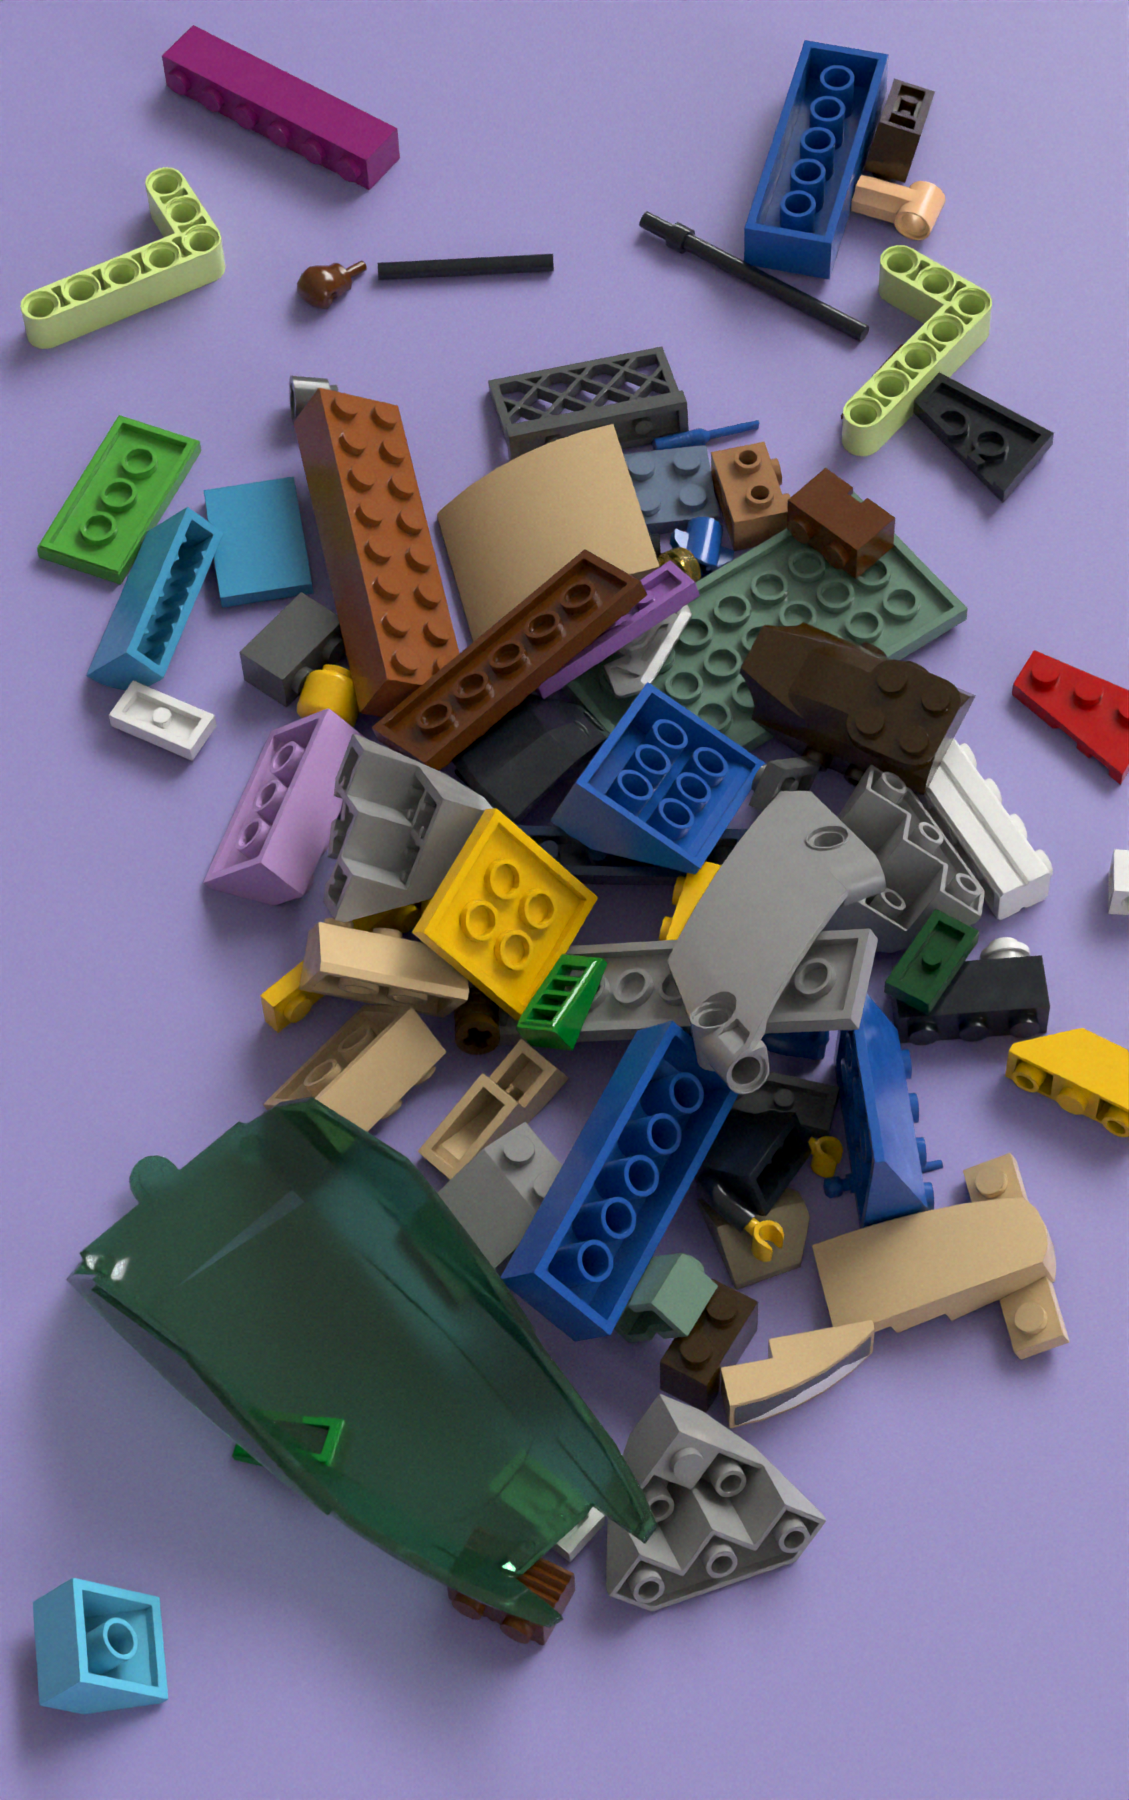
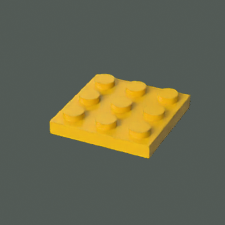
M497 808L485 809L412 933L512 1018L519 1020L560 956L566 954L598 897Z

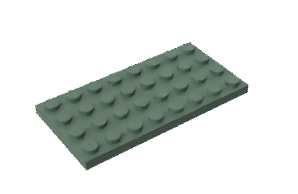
M853 491L851 496L862 503L863 500ZM786 528L695 582L700 596L687 604L692 617L652 685L748 752H751L774 738L773 735L751 720L754 710L753 699L745 680L739 673L746 656L764 625L796 626L805 622L859 646L863 642L872 644L883 650L887 658L901 660L967 620L968 608L895 533L893 548L855 579L843 569H836L831 566L825 557L810 545L797 541ZM617 653L611 654L601 663L593 666L561 688L574 704L581 705L610 734L639 695L636 694L623 699L614 697L606 679L603 665L621 658Z

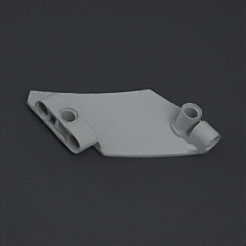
M780 791L762 811L715 874L693 910L667 960L668 968L691 1025L699 1066L705 1070L715 1071L732 1091L739 1094L752 1093L759 1089L767 1080L770 1064L767 1047L761 1040L766 1031L767 1019L817 936L839 907L882 893L886 888L884 873L875 854L811 791Z

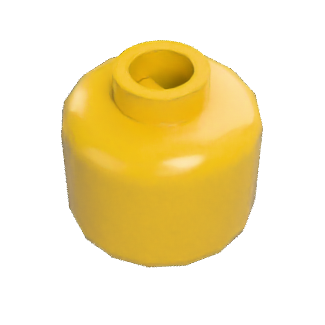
M326 664L322 670H315L309 673L297 703L298 715L304 718L329 708L354 728L360 712L350 670Z

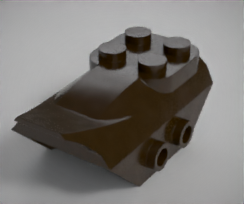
M805 622L796 626L764 625L739 672L745 680L753 699L754 710L751 720L801 757L806 756L821 764L819 771L826 772L828 768L843 774L844 779L856 787L870 765H873L882 772H890L898 776L905 783L906 787L911 789L916 795L925 794L976 696L957 688L948 680L928 672L917 663L889 659L883 650L872 644L863 642L859 646Z

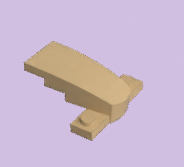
M1007 1153L963 1170L972 1203L948 1206L892 1219L812 1245L832 1326L836 1327L873 1320L875 1332L891 1326L896 1333H900L943 1314H946L953 1321L1000 1300L1013 1350L1020 1360L1069 1343L1053 1287L1056 1276L1054 1245L1038 1210L1028 1201L1017 1160L1011 1153Z

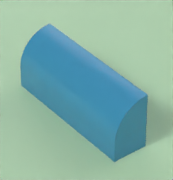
M186 507L147 531L89 667L87 677L105 686L120 690H127L132 681L149 687L164 678L223 536L221 530L189 507Z

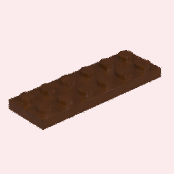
M584 549L371 728L377 739L395 752L438 771L449 765L458 754L477 738L483 736L490 727L509 711L520 705L529 694L548 678L555 675L561 667L580 651L591 645L612 624L629 613L637 603L647 596L642 582Z

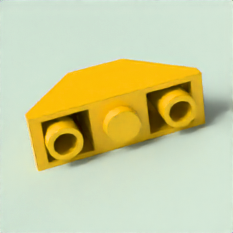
M1084 1028L1012 1044L1008 1051L1005 1077L1011 1079L1019 1088L1027 1092H1038L1056 1101L1069 1113L1075 1115L1082 1114L1103 1124L1110 1133L1116 1136L1129 1137V1052L1127 1049Z

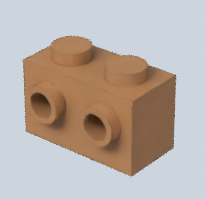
M765 442L711 452V475L714 492L733 550L738 551L756 547L787 528V507L790 494H782L781 492L782 473L777 458L770 459Z

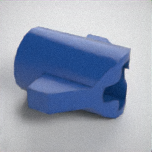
M692 518L688 521L686 532L675 529L670 537L669 544L681 561V570L695 582L731 562L734 556V550L721 546L723 527L719 521L713 518Z

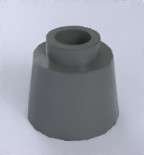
M290 375L289 401L293 425L318 388L338 392L337 385H329L327 378Z

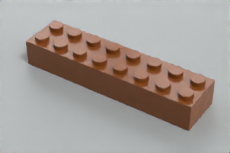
M318 388L294 421L295 432L359 712L384 717L460 653L398 405Z

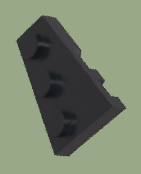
M940 372L914 400L913 413L1002 503L1053 445L1054 433Z

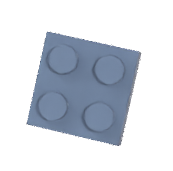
M706 445L623 454L647 530L650 531V534L672 533L675 529L686 531L688 521L696 517H709L719 521Z

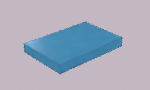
M294 476L203 490L208 522L223 532L214 555L222 608L295 597L300 592L305 595L314 594Z

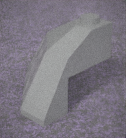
M352 734L335 778L334 796L342 798L343 801L341 820L334 819L331 822L328 857L337 859L330 879L325 883L324 904L335 920L347 922L432 899L485 809L493 808L484 797L445 773L362 736Z

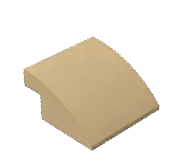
M614 424L582 431L550 442L509 461L467 487L437 513V520L472 642L478 639L584 549L638 580L659 568Z

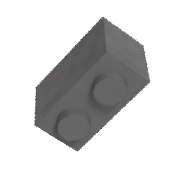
M300 592L239 653L244 680L287 708L301 695L309 673L315 670H322L326 664L335 665L344 656L346 650L338 615Z

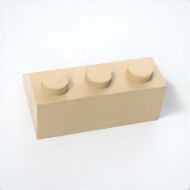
M326 918L324 923L318 922L308 931L299 990L375 1005L413 1007L417 1013L441 1018L446 1017L468 1000V980L424 942L402 939V932L398 930L374 928L373 932L353 929L354 923L351 921L341 922L334 918Z
M364 1004L263 1106L269 1113L320 1152L349 1154L366 1142L368 1138L367 1132L379 1120L389 1117L399 1109L402 1104L401 1098L413 1086L423 1083L432 1076L436 1070L435 1064L446 1051L413 1007Z

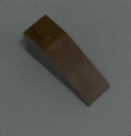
M894 78L864 170L872 172V175L877 179L891 183L896 181L906 182L935 91Z

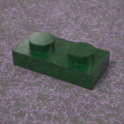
M935 909L886 979L884 993L929 1015L977 944L979 930Z

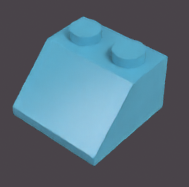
M71 1578L33 1602L40 1706L79 1714H90L161 1704L168 1700L160 1597Z

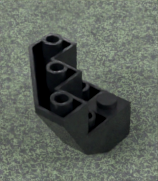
M531 693L520 705L509 711L490 727L483 736L477 738L452 760L456 766L454 772L468 787L484 797L492 808H497L516 825L530 813L558 781L576 780L586 769L610 733L581 705L549 697L543 699L539 695Z

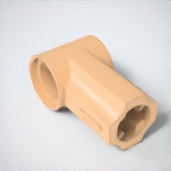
M861 175L855 187L851 211L894 223L898 232L912 240H923L930 235L946 199L942 190L930 182L917 181L911 184L910 187H905L867 175Z

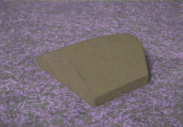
M787 1187L767 1216L756 1215L755 1217L759 1222L766 1220L775 1221L783 1228L784 1240L782 1249L778 1248L773 1242L764 1240L771 1246L773 1251L771 1261L762 1262L753 1255L751 1251L753 1237L745 1229L741 1233L738 1232L702 1198L697 1199V1205L735 1290L801 1267L810 1215L798 1191Z

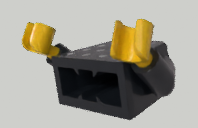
M767 1110L756 1114L727 1115L694 1177L700 1197L738 1232L741 1233L745 1229L753 1237L751 1251L762 1262L771 1261L773 1252L771 1246L764 1240L771 1241L778 1248L782 1249L784 1232L779 1223L770 1220L759 1222L755 1218L756 1215L767 1216L810 1154H812L810 1166L813 1172L821 1177L829 1178L835 1174L836 1166L840 1163L843 1153L842 1144L837 1138L823 1136L816 1140L811 1137L813 1131L800 1124L796 1112Z

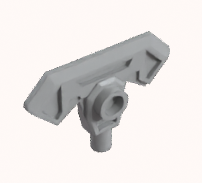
M685 605L679 611L643 633L640 637L614 652L620 655L621 658L603 665L606 679L615 698L623 699L639 694L647 682L653 683L692 617L688 605Z

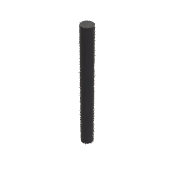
M553 254L378 263V280L554 271Z

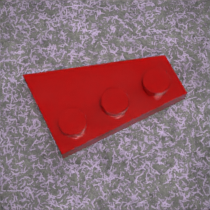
M1034 650L1013 683L1012 695L1052 729L1060 728L1077 742L1076 748L1089 759L1094 756L1109 769L1108 775L1121 785L1129 772V690Z

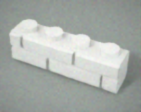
M954 738L925 794L916 795V797L985 890L984 901L997 919L1002 920L1019 912L1023 907L1028 908L1045 900L1049 893L1053 868L1045 852L1041 849L1034 851L1027 841V831L1020 817L1015 813L1009 815L1001 804L1002 797L995 782L991 778L984 780L976 769L977 762L970 747L966 743L959 745Z

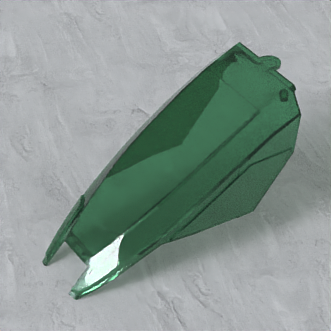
M313 1097L282 1101L247 1123L237 1122L180 1170L169 1159L158 1155L147 1156L138 1161L131 1169L129 1186L133 1196L139 1203L79 1253L82 1260L66 1279L169 1384L280 1481L327 1516L330 1514L354 1533L421 1574L482 1604L550 1628L564 1620L562 1615L516 1579L517 1577L524 1574L582 1521L592 1507L596 1508L644 1544H646L657 1528V1522L646 1497L616 1443L547 1353L535 1334V1328L501 1277L435 1189L406 1156ZM303 1416L345 1420L330 1466H326L318 1461L311 1454H321L329 1428L303 1424Z

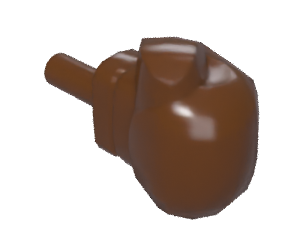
M359 261L346 269L339 263H333L329 266H310L301 274L297 282V293L312 307L328 309L334 298L351 290V278L366 271L367 266L364 261Z

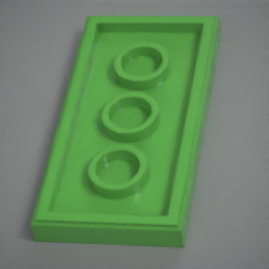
M119 415L37 546L39 558L121 585L136 560L147 531L157 526L201 453L200 441Z

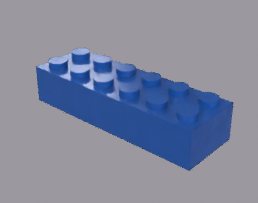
M804 40L744 228L745 262L757 267L830 280L850 215L855 187L862 175L887 92L889 54Z
M674 1021L637 1030L499 1279L575 1342L611 1335L739 1093L732 1091L715 1071L705 1070L699 1066L693 1038Z

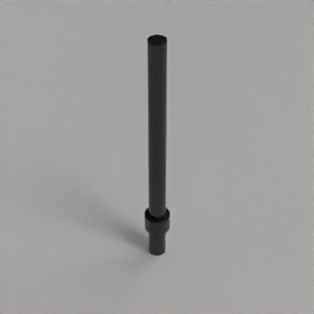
M649 211L642 215L639 226L666 240V246L681 254L687 251L860 342L866 338L869 326L706 242L695 236L693 229L679 222L672 224Z

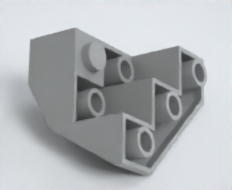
M870 765L839 813L838 818L875 854L884 873L886 888L882 893L839 907L822 931L870 928L878 938L876 951L893 953L911 945L935 909L969 926L976 924L982 915L985 890L913 791L906 787L905 783L895 774L882 772L873 765Z
M659 1394L630 1433L608 1496L606 1590L611 1597L652 1612L796 1562L825 1524L826 1519L753 1445L703 1411Z

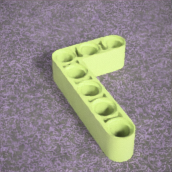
M170 167L158 168L152 171L145 181L150 214L164 238L25 295L20 307L28 341L33 346L40 349L56 347L205 286L222 277L225 273L226 265L220 232L184 176L178 170Z
M905 245L891 246L881 254L878 292L880 297L887 303L922 322L924 325L846 402L843 408L842 444L844 449L856 456H868L877 452L914 414V400L940 372L950 378L989 336L992 309L990 294Z

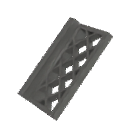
M662 346L488 380L489 393L508 448L509 461L550 442L610 424H614L621 449L652 444V439L689 431L687 400L683 390L679 391ZM657 364L658 367L651 376L635 371L638 367ZM602 374L613 377L607 385L591 380L594 376ZM625 381L640 386L634 395L619 390ZM557 383L570 385L563 393L548 389L550 385ZM581 390L597 395L590 403L575 398ZM516 391L526 394L519 402L502 396V394ZM652 391L661 394L647 397ZM537 399L552 403L546 412L531 407ZM608 400L617 402L615 404L603 406ZM565 408L574 411L570 413L560 414ZM520 417L529 420V421H524V422L516 423Z

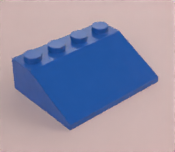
M647 682L571 788L550 821L564 830L570 837L577 839L592 850L696 875L751 791L752 782L757 771L766 763Z
M866 994L859 1029L838 1030L834 1054V1067L837 1086L840 1087L839 1099L850 1169L854 1178V1195L860 1229L892 1219L934 1210L932 1183L923 1182L921 1168H926L927 1164L926 1144L924 1137H916L914 1123L919 1122L918 1097L916 1093H908L906 1079H911L912 1076L909 1049H901L897 1028L871 997Z

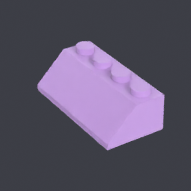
M329 708L272 730L203 884L213 890L273 906L303 897L314 883V870L320 857L329 847L331 822L341 815L343 799L334 796L335 778L352 734L364 736Z

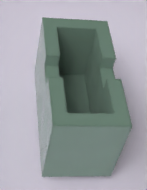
M676 1253L654 1256L646 1267L614 1330L628 1343L652 1340L656 1332L663 1339L687 1337L718 1285L704 1273L703 1265L688 1254Z

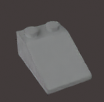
M525 1121L483 1148L401 1227L402 1233L460 1306L500 1281L501 1275L562 1165Z

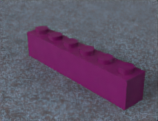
M194 25L162 55L166 86L172 91L203 104L212 112H218L236 121L245 129H251L271 139L273 143L280 147H286L304 156L313 164H319L339 174L348 182H354L370 190L400 159L398 130L396 127Z

